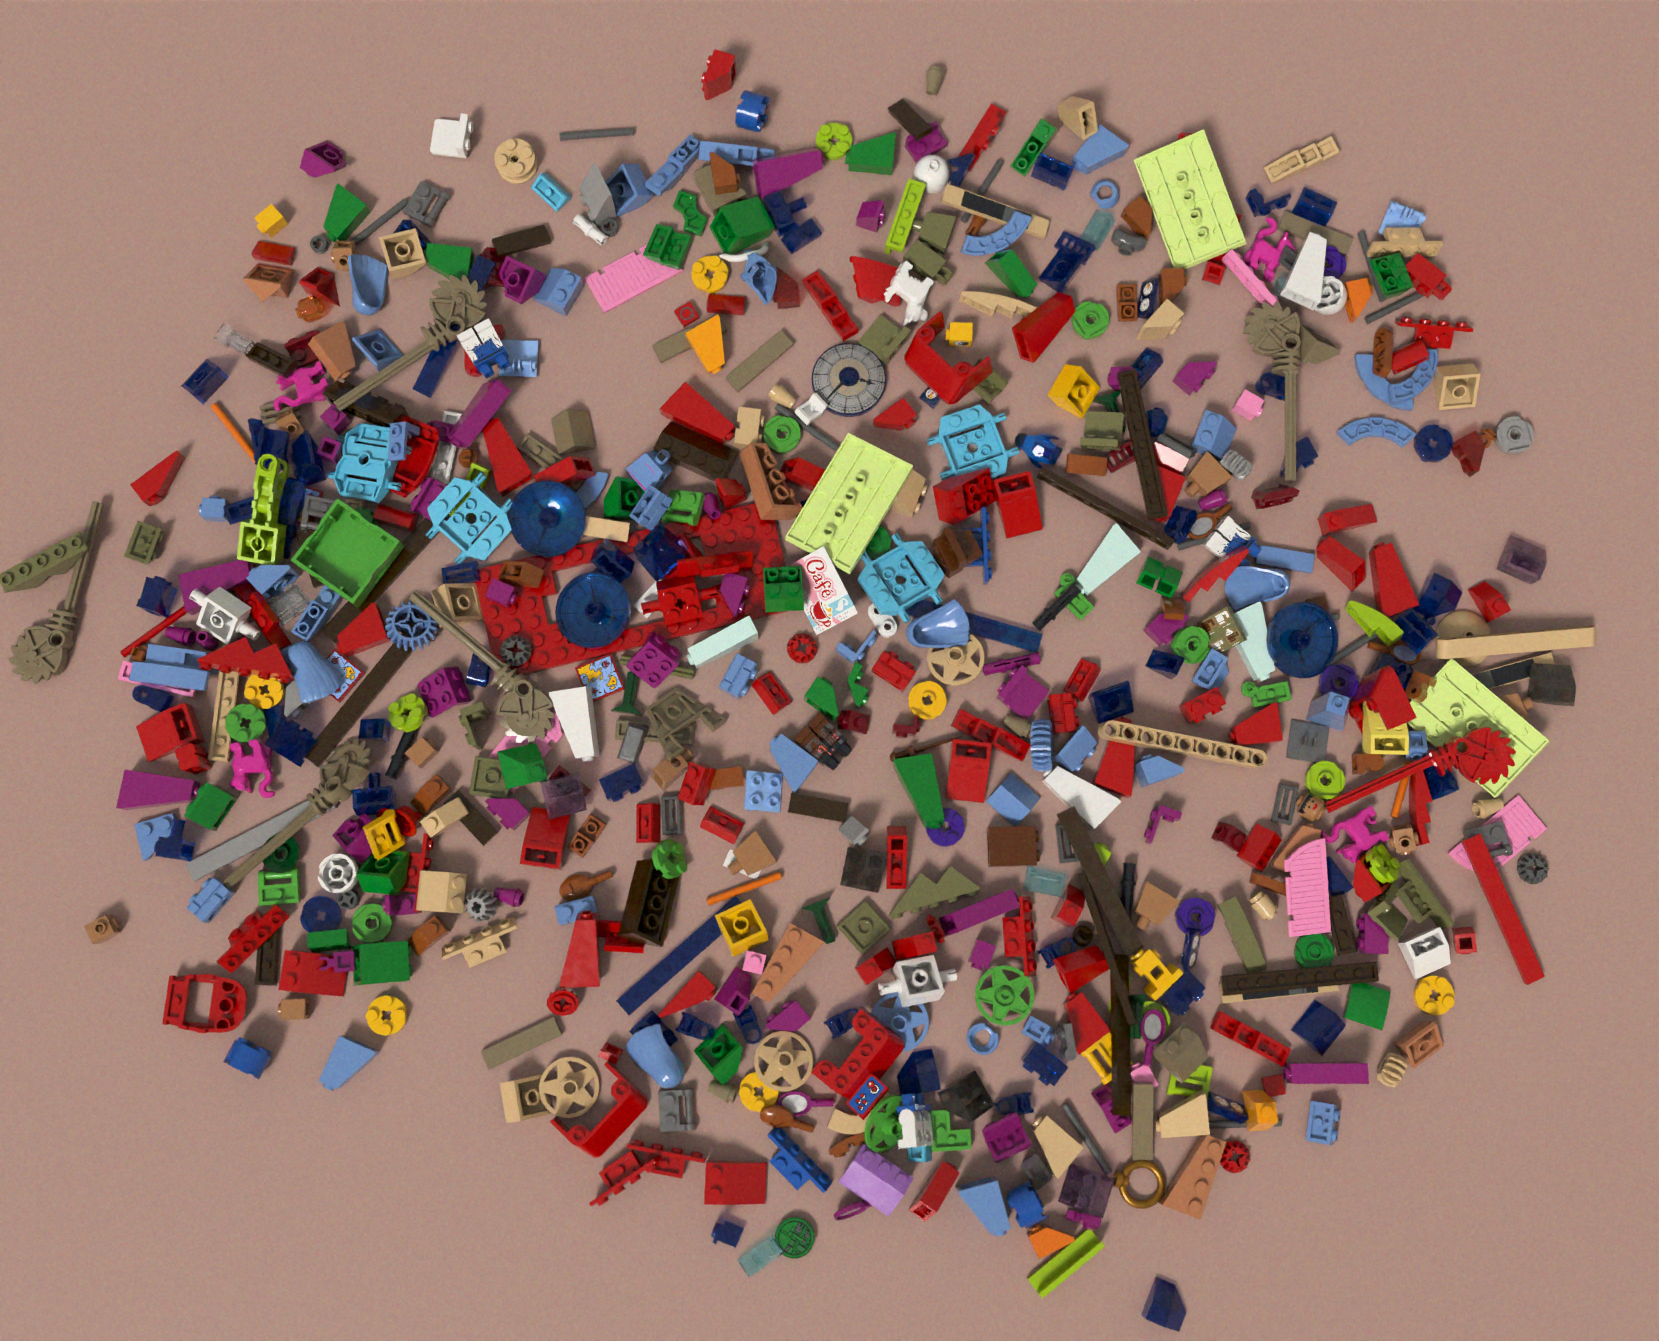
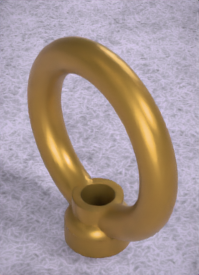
M1133 1161L1126 1165L1122 1172H1114L1113 1187L1119 1188L1124 1201L1134 1208H1150L1156 1205L1164 1194V1175L1160 1168L1150 1161ZM1138 1168L1150 1170L1157 1179L1155 1194L1144 1201L1134 1199L1127 1191L1129 1174Z

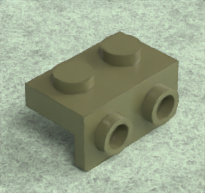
M980 358L975 364V366L978 365L984 359ZM992 367V373L973 390L987 403H990L1003 391L1008 381Z
M137 521L124 557L146 565L149 564V561L153 562L157 551H154L156 543L160 544L163 533H161L162 528Z

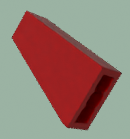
M1058 292L1012 327L1020 359L1034 363L1075 313V308L1070 295Z
M686 382L660 407V412L664 417L721 444H724L726 441L730 442L735 436V425Z
M491 418L482 431L496 487L501 497L533 480L534 476L499 418Z
M1382 542L1373 546L1374 550L1369 552L1376 611L1390 618L1417 607L1419 603L1392 542L1386 545Z
M1125 717L1117 718L1115 720L1119 722L1133 724L1131 723L1132 720ZM1125 729V736L1130 738V732ZM1107 740L1092 785L1126 798L1131 797L1135 746Z
M586 910L577 913L559 984L560 988L600 986L601 966L598 912L592 913V911Z

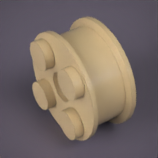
M517 138L508 139L502 142L495 151V165L501 177L507 182L522 184L529 181L535 175L538 167L537 158L533 148L526 141Z

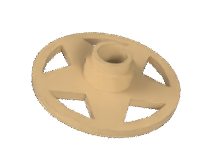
M969 635V639L972 641L963 646L947 647L936 652H932L934 648L928 649V667L938 681L951 686H961L970 683L980 674L984 665V650L981 643L973 635ZM978 649L980 652L979 667L971 659ZM932 663L944 666L943 677L935 671ZM959 672L971 675L964 680L954 681Z
M778 1031L769 1034L759 1043L754 1054V1068L758 1078L764 1085L775 1091L787 1092L797 1089L809 1078L813 1067V1056L809 1045L799 1035L789 1031ZM780 1036L776 1048L763 1046L770 1039ZM791 1037L800 1042L806 1051L793 1050ZM758 1057L769 1064L764 1075L760 1071ZM808 1062L807 1072L801 1080L797 1067ZM783 1077L791 1086L780 1087L771 1083Z
M564 1057L552 1062L543 1072L539 1083V1094L542 1103L552 1114L562 1118H574L586 1113L596 1102L599 1093V1080L595 1070L589 1063L576 1057ZM567 1061L578 1062L587 1068L574 1073ZM557 1065V1079L544 1082L548 1072ZM592 1077L595 1084L593 1098L584 1088ZM544 1093L557 1096L556 1110L547 1103ZM573 1102L585 1106L584 1109L578 1112L566 1114Z

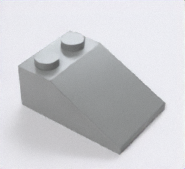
M594 163L591 165L580 186L581 195H579L582 205H587L589 209L586 212L590 221H594L597 226H600L606 218L615 219L617 215L612 195L597 164Z

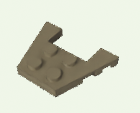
M676 688L646 708L648 718L669 761H672L684 751V748L673 735L698 718L712 732L725 724L727 720L722 715L719 717L714 714L712 709L704 708L697 704L695 699Z

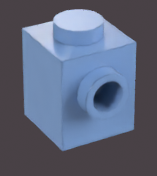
M219 496L202 498V504L199 505V514L206 521L230 522L231 503L229 501L221 499Z

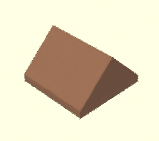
M1425 1020L1394 1043L1412 1069L1444 1046L1437 1024L1434 1021Z

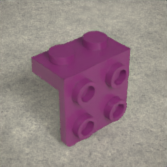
M651 631L647 636L645 645L628 661L626 666L651 687L656 688L679 665L682 653H680L677 647L667 643L661 635Z
M1021 665L1019 669L1015 667L1009 674L1011 679L1007 684L1005 682L1001 684L997 690L999 694L996 698L1021 718L1029 719L1048 695V690L1026 673L1028 669Z
M458 666L442 668L418 683V689L424 703L427 705L430 717H436L453 706L472 702L469 690Z
M1018 1113L1006 1114L1002 1120L996 1123L990 1122L982 1129L985 1142L996 1164L1032 1147Z

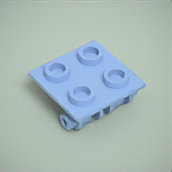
M1390 201L1378 233L1383 235L1385 228L1420 227L1426 216L1423 212L1413 210V208L1398 204V202Z
M501 340L509 356L510 366L501 370L498 365L499 376L537 377L539 341Z
M747 770L744 809L747 811L757 810L780 813L782 774Z

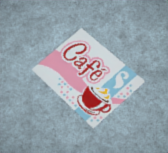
M824 546L789 565L801 566L804 611L816 635L858 614Z

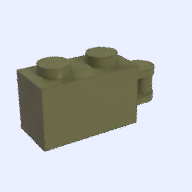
M917 239L903 256V262L907 261L913 265L912 270L924 279L929 277L933 281L936 280L942 285H946L953 277V273L945 267V257L939 252L935 253L923 241L920 242Z

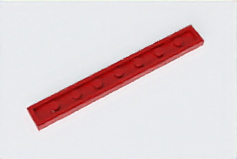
M1478 833L1462 840L1461 843L1524 983L1529 985L1544 978L1545 975L1482 835Z

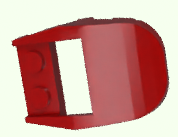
M213 974L169 976L162 1024H171L178 1026L180 1029L204 1034L232 1031L242 1023L245 1017L247 1006L246 990L238 981ZM191 982L213 983L208 1023L185 1021Z

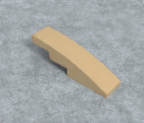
M1332 136L1300 151L1295 150L1263 168L1271 184L1323 163L1340 154V151Z
M962 291L959 299L960 302L991 317L995 311L1011 319L1015 313L1026 317L1037 309V307L1017 299L985 292Z
M556 510L553 527L559 522V515ZM585 515V528L582 535L628 542L630 522ZM571 517L569 521L570 531H575L578 522L574 517Z

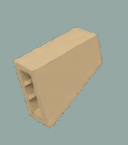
M1071 96L1057 104L1059 119L1079 138L1085 140L1098 132L1093 101Z
M1201 1090L1158 1113L1159 1120H1155L1156 1132H1160L1161 1138L1210 1135L1205 1091Z
M1039 1115L1032 1123L1034 1125L1032 1131L1052 1174L1059 1179L1084 1147L1047 1115Z

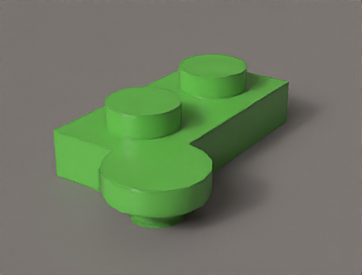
M1069 573L1061 576V587L1054 593L1057 598L1075 583L1074 576ZM1081 593L1066 606L1080 621L1094 609V606Z
M1287 681L1256 687L1253 682H1245L1241 686L1242 694L1250 697L1253 708L1292 700Z

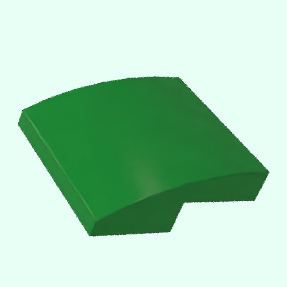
M656 224L643 256L661 265L680 270L693 241L692 235L675 232L673 227Z
M1366 983L1350 984L1343 1018L1383 1030L1389 1006L1390 991Z

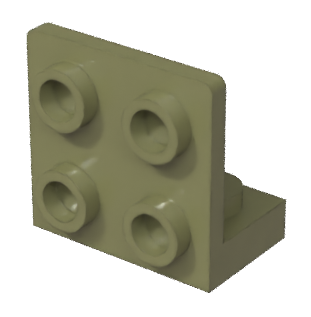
M880 315L859 339L858 344L873 352L881 362L887 365L910 338L911 330L906 326L901 330L884 316Z
M1087 411L1084 438H1080V446L1083 449L1121 451L1124 414L1122 412Z
M479 702L460 709L461 715L459 720L462 727L465 726L468 733L465 736L468 744L481 750L483 748L473 720H476V722L482 721L487 718L486 715L491 713L486 704Z
M1393 882L1383 893L1375 897L1368 914L1374 922L1384 929L1388 936L1397 941L1408 920L1391 904L1397 898L1396 893L1399 889Z

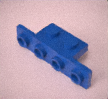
M985 507L980 509V528H962V530H971L982 552L980 559L966 567L982 566L983 584H988L989 579H992V568H988V561L991 560V549H987V542H990V531L986 530V524H989V512H986Z
M773 1127L767 1136L780 1150L769 1162L796 1190L810 1179L825 1193L832 1184L829 1176L815 1164L812 1158L804 1153L800 1146L783 1129Z

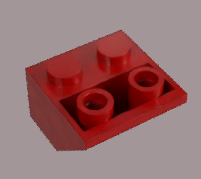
M714 49L712 56L709 55L707 72H703L701 83H703L702 91L706 100H710L732 88L736 76L735 55Z

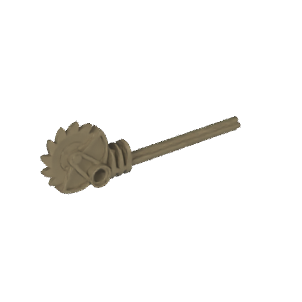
M453 275L449 276L451 282L439 281L438 284L442 288L432 291V295L437 297L435 299L429 298L430 310L435 318V325L428 323L429 329L424 326L420 328L426 341L334 401L333 403L337 409L342 411L430 351H439V345L445 347V341L451 343L454 340H458V334L481 323L485 317V312L481 310L487 306V303L481 302L485 291L477 292V281H473L470 285L465 275L462 276L461 281ZM452 325H458L460 327V330L452 331L450 327Z
M1263 302V309L1252 308L1251 312L1254 315L1244 319V322L1248 323V325L1244 328L1243 334H1249L1247 339L1248 345L1255 342L1252 352L1261 356L1271 357L1275 360L1271 363L1274 366L1271 370L1272 374L1285 375V482L1292 483L1296 482V375L1300 373V368L1298 367L1300 364L1298 359L1300 358L1301 343L1299 338L1300 320L1297 313L1290 315L1289 307H1286L1283 311L1278 302L1274 303V307ZM1291 342L1295 344V347L1288 348L1286 344Z
M92 501L83 534L89 549L75 563L63 609H49L48 612L53 613L52 617L46 618L51 620L50 624H45L49 629L42 626L27 627L24 629L26 636L19 635L18 647L15 645L11 646L15 657H10L9 661L17 666L12 672L23 674L21 681H28L33 678L32 682L37 684L43 677L48 681L51 678L52 672L60 675L66 665L67 651H70L74 646V638L72 637L74 631L71 630V627H75L76 624L73 623V620L78 618L75 609L104 507L103 503Z
M415 590L409 599L496 671L497 675L490 685L493 686L497 683L499 685L497 691L501 688L504 689L502 695L505 696L498 705L496 715H500L505 719L499 721L501 726L509 729L505 732V735L517 736L516 743L528 738V744H532L537 735L543 740L545 728L552 730L549 718L555 717V714L548 709L553 707L549 695L536 688L534 681L525 677L522 673L517 675V669L511 670L509 662L503 663L439 608ZM522 683L528 685V693L521 691L520 686Z
M355 738L352 743L344 741L343 747L334 749L335 754L326 760L329 764L320 766L319 775L322 781L319 784L320 790L314 788V795L312 793L306 795L310 806L222 881L228 889L238 883L317 814L324 815L327 809L330 810L333 804L336 805L338 802H344L350 798L353 789L360 785L370 773L365 767L371 761L368 759L371 749L367 748L365 740L360 742L359 739Z

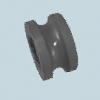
M606 218L602 221V232L608 237H614L618 233L617 222L612 218ZM609 224H611L612 227H614L611 228V231H607V227Z
M314 236L310 241L311 248L317 254H323L329 248V244L323 236ZM321 241L323 246H320L318 249L315 244H319Z

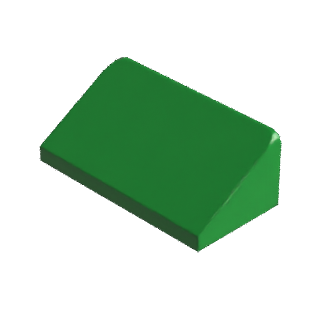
M347 929L307 934V947L313 953L352 948Z

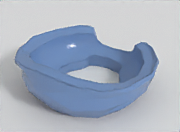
M1101 180L1093 185L1090 197L1094 198L1099 208L1110 209L1119 201V190L1114 182ZM1102 186H1109L1112 189L1113 194L1110 198L1101 200L1097 196Z
M978 1023L969 1028L967 1043L975 1053L980 1055L991 1054L999 1043L998 1034L985 1023ZM982 1029L990 1033L989 1043L986 1046H978L974 1040L975 1034Z

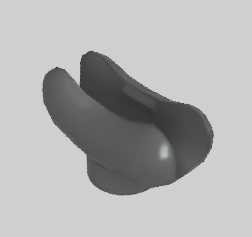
M1115 229L1111 237L1113 244L1119 247L1118 252L1125 256H1131L1133 251H1142L1147 243V239L1144 236L1130 235L1121 229Z

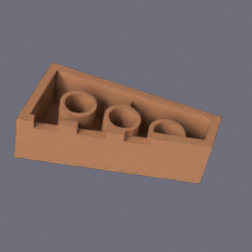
M750 442L740 453V458L760 519L792 520L802 510L801 503L796 502L793 489H789L784 481L786 479L784 473H781L776 467L778 463L766 443Z
M790 923L752 994L769 1003L825 942Z
M1200 1135L1188 1154L1189 1156L1186 1161L1181 1165L1178 1170L1179 1172L1173 1181L1170 1182L1167 1187L1168 1189L1158 1203L1201 1220L1226 1142L1209 1135Z

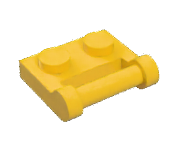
M393 809L386 810L382 816L363 826L374 858L377 860L382 859L406 843L405 837L401 835L396 822V813ZM387 823H389L394 836L393 841H391L385 826Z
M1110 1032L1081 1053L1099 1074L1100 1080L1104 1085L1112 1080V1071L1107 1073L1092 1051L1097 1049L1112 1069Z

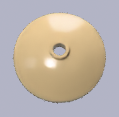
M1457 611L1447 615L1440 621L1435 631V644L1437 638L1492 633L1485 620L1477 614L1469 611ZM1487 656L1453 658V660L1462 667H1471L1481 663Z

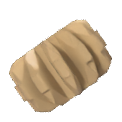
M1388 1053L1383 1061H1381L1377 1072V1080L1386 1086L1396 1087L1403 1078L1407 1068V1060L1399 1054Z

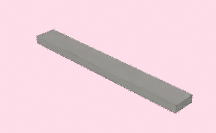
M307 800L186 863L185 865L193 881L196 882L263 847L270 837L278 834L310 806L309 801ZM333 804L330 810L327 809L325 814L333 811L337 806ZM317 814V815H316L314 818H312L309 822H311V821H313V820H315V819H317V818H319V817H321V816H323V815Z

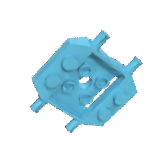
M979 404L941 417L938 434L926 439L928 446L939 443L947 458L949 470L939 473L942 481L987 467L990 468L991 480L1006 474L1009 457L1020 453L1018 447L1009 450L1004 449L996 428V423L1006 420L1004 412L993 416ZM980 425H983V426H984V427H982V428H979V429L973 430V431H971V432H968V433H965V434H962V435H959V436H956V437H953V438H950V439H949V436H950V435H953V434H956V433H959V432H962V431H965V430H968V429H971V428H974V427H977V426H980ZM974 444L977 446V451L974 453L969 452L967 446Z
M360 423L348 431L345 436H338L337 441L343 443V456L338 462L335 472H327V478L334 479L341 496L380 503L390 489L401 490L399 488L402 487L401 483L392 482L398 461L388 460L390 428ZM407 446L406 454L410 455L412 448ZM368 456V462L363 465L364 458ZM347 474H348V475H354V476L365 477V478L377 479V481H376V482H372V481H366V480H361V479L349 478V477H347Z
M482 472L474 480L454 477L427 508L433 525L426 533V536L432 539L438 531L446 535L461 549V553L454 559L458 565H461L467 557L486 560L513 530L508 511L516 503L509 498L501 506L490 498L480 486L487 478ZM470 492V493H471L470 496L462 503V505H461V506L454 512V514L446 521L445 518H446V517L451 513V511L459 504V502L467 495V493ZM469 513H473L477 517L474 524L469 523L467 520ZM495 516H497V518L490 524V526L472 544V542L478 537V535L487 527V525L495 518Z
M895 533L891 538L897 547L875 560H871L866 551L863 553L861 558L865 566L858 577V582L881 615H899L905 624L911 620L905 610L916 602L930 596L936 605L943 602L937 589L945 574L922 541L903 542L899 534ZM905 556L909 557V559L911 560V562L913 563V565L915 566V568L927 584L926 586L923 585L920 578L917 576V574L915 573V571L913 570ZM898 576H902L905 578L906 582L904 584H898L895 578Z

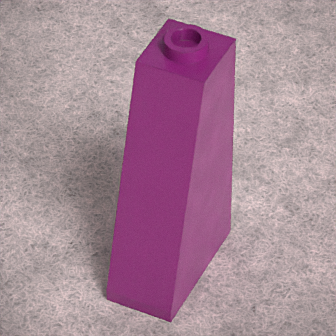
M810 148L753 159L757 196L761 199H767L823 169L824 155L821 150Z
M498 379L483 383L447 435L451 440V444L457 448L468 447L512 390Z
M237 560L179 574L185 611L191 615L201 611L202 606L189 599L194 589H198L207 596L218 587H221L232 594L235 592L233 590L235 587L250 583L246 578L249 576V572L256 567L255 564L249 561Z
M125 769L116 808L133 810L192 802L198 796L197 792L201 787L200 782Z
M1010 889L938 919L945 935L949 936L1020 907L1019 898L1013 889Z
M1356 1061L1285 1063L1286 1067L1283 1068L1284 1079H1286V1083L1369 1084L1368 1063Z

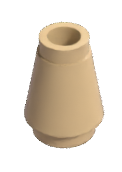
M777 383L768 394L771 398L770 400L790 409L796 401L782 385L779 386Z
M1500 798L1477 800L1472 804V811L1477 818L1484 819L1502 810L1504 805Z

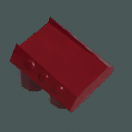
M1279 484L1278 487L1259 491L1254 489L1251 499L1254 500L1256 509H1265L1293 501V498L1299 495L1300 490Z

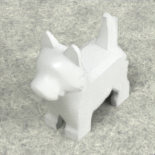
M907 261L899 265L896 275L891 279L890 286L886 288L887 292L884 293L885 302L887 303L895 293L907 302L904 326L908 322L927 320L928 313L923 308L929 288L934 283L929 277H926L924 281L917 280L916 277L914 279L912 276L909 277L908 270H911L913 265Z

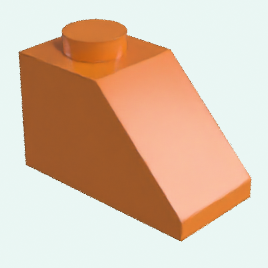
M1367 278L1344 283L1348 294L1345 308L1350 323L1357 319L1372 295V286L1368 283Z
M1037 1224L1029 1229L1030 1232L1026 1233L1039 1259L1075 1241L1071 1234L1047 1225L1041 1226Z

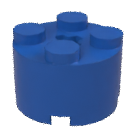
M744 90L740 97L743 101L740 105L738 104L736 111V127L757 133L761 132L763 125L765 126L768 115L765 112L766 108L769 107L770 97Z
M239 1037L238 1040L235 1039L223 1062L260 1079L271 1059V1051L259 1046L253 1048L254 1043Z
M1030 1180L1008 1190V1195H1006L1010 1208H1015L1017 1212L1015 1217L1021 1228L1024 1226L1029 1228L1048 1218L1047 1212L1042 1213L1044 1212L1042 1209L1044 1205L1034 1186L1029 1187L1031 1185Z

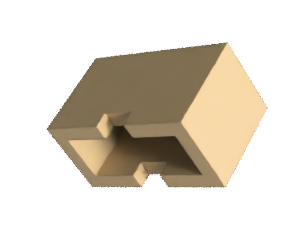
M738 407L737 427H740V429L736 428L735 448L745 449L750 442L762 443V434L759 433L760 427L764 426V416L761 415V409Z

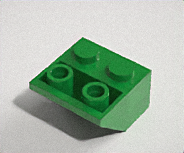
M1400 253L1370 260L1385 299L1400 296L1414 287Z
M801 566L763 568L766 612L804 610Z
M206 782L205 785L203 784L199 788L196 799L187 806V812L184 816L210 830L217 831L238 798L220 786Z

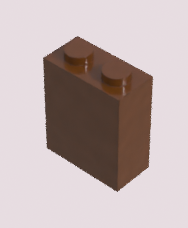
M1035 826L988 827V867L1036 866L1037 862L1040 861V851L1036 850V842H1039V831L1035 830Z

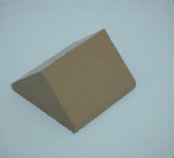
M566 410L551 419L559 455L595 448L587 411Z

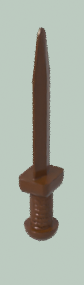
M961 736L945 739L916 749L910 746L907 750L897 753L892 752L890 760L894 762V759L915 756L917 752L946 744Z

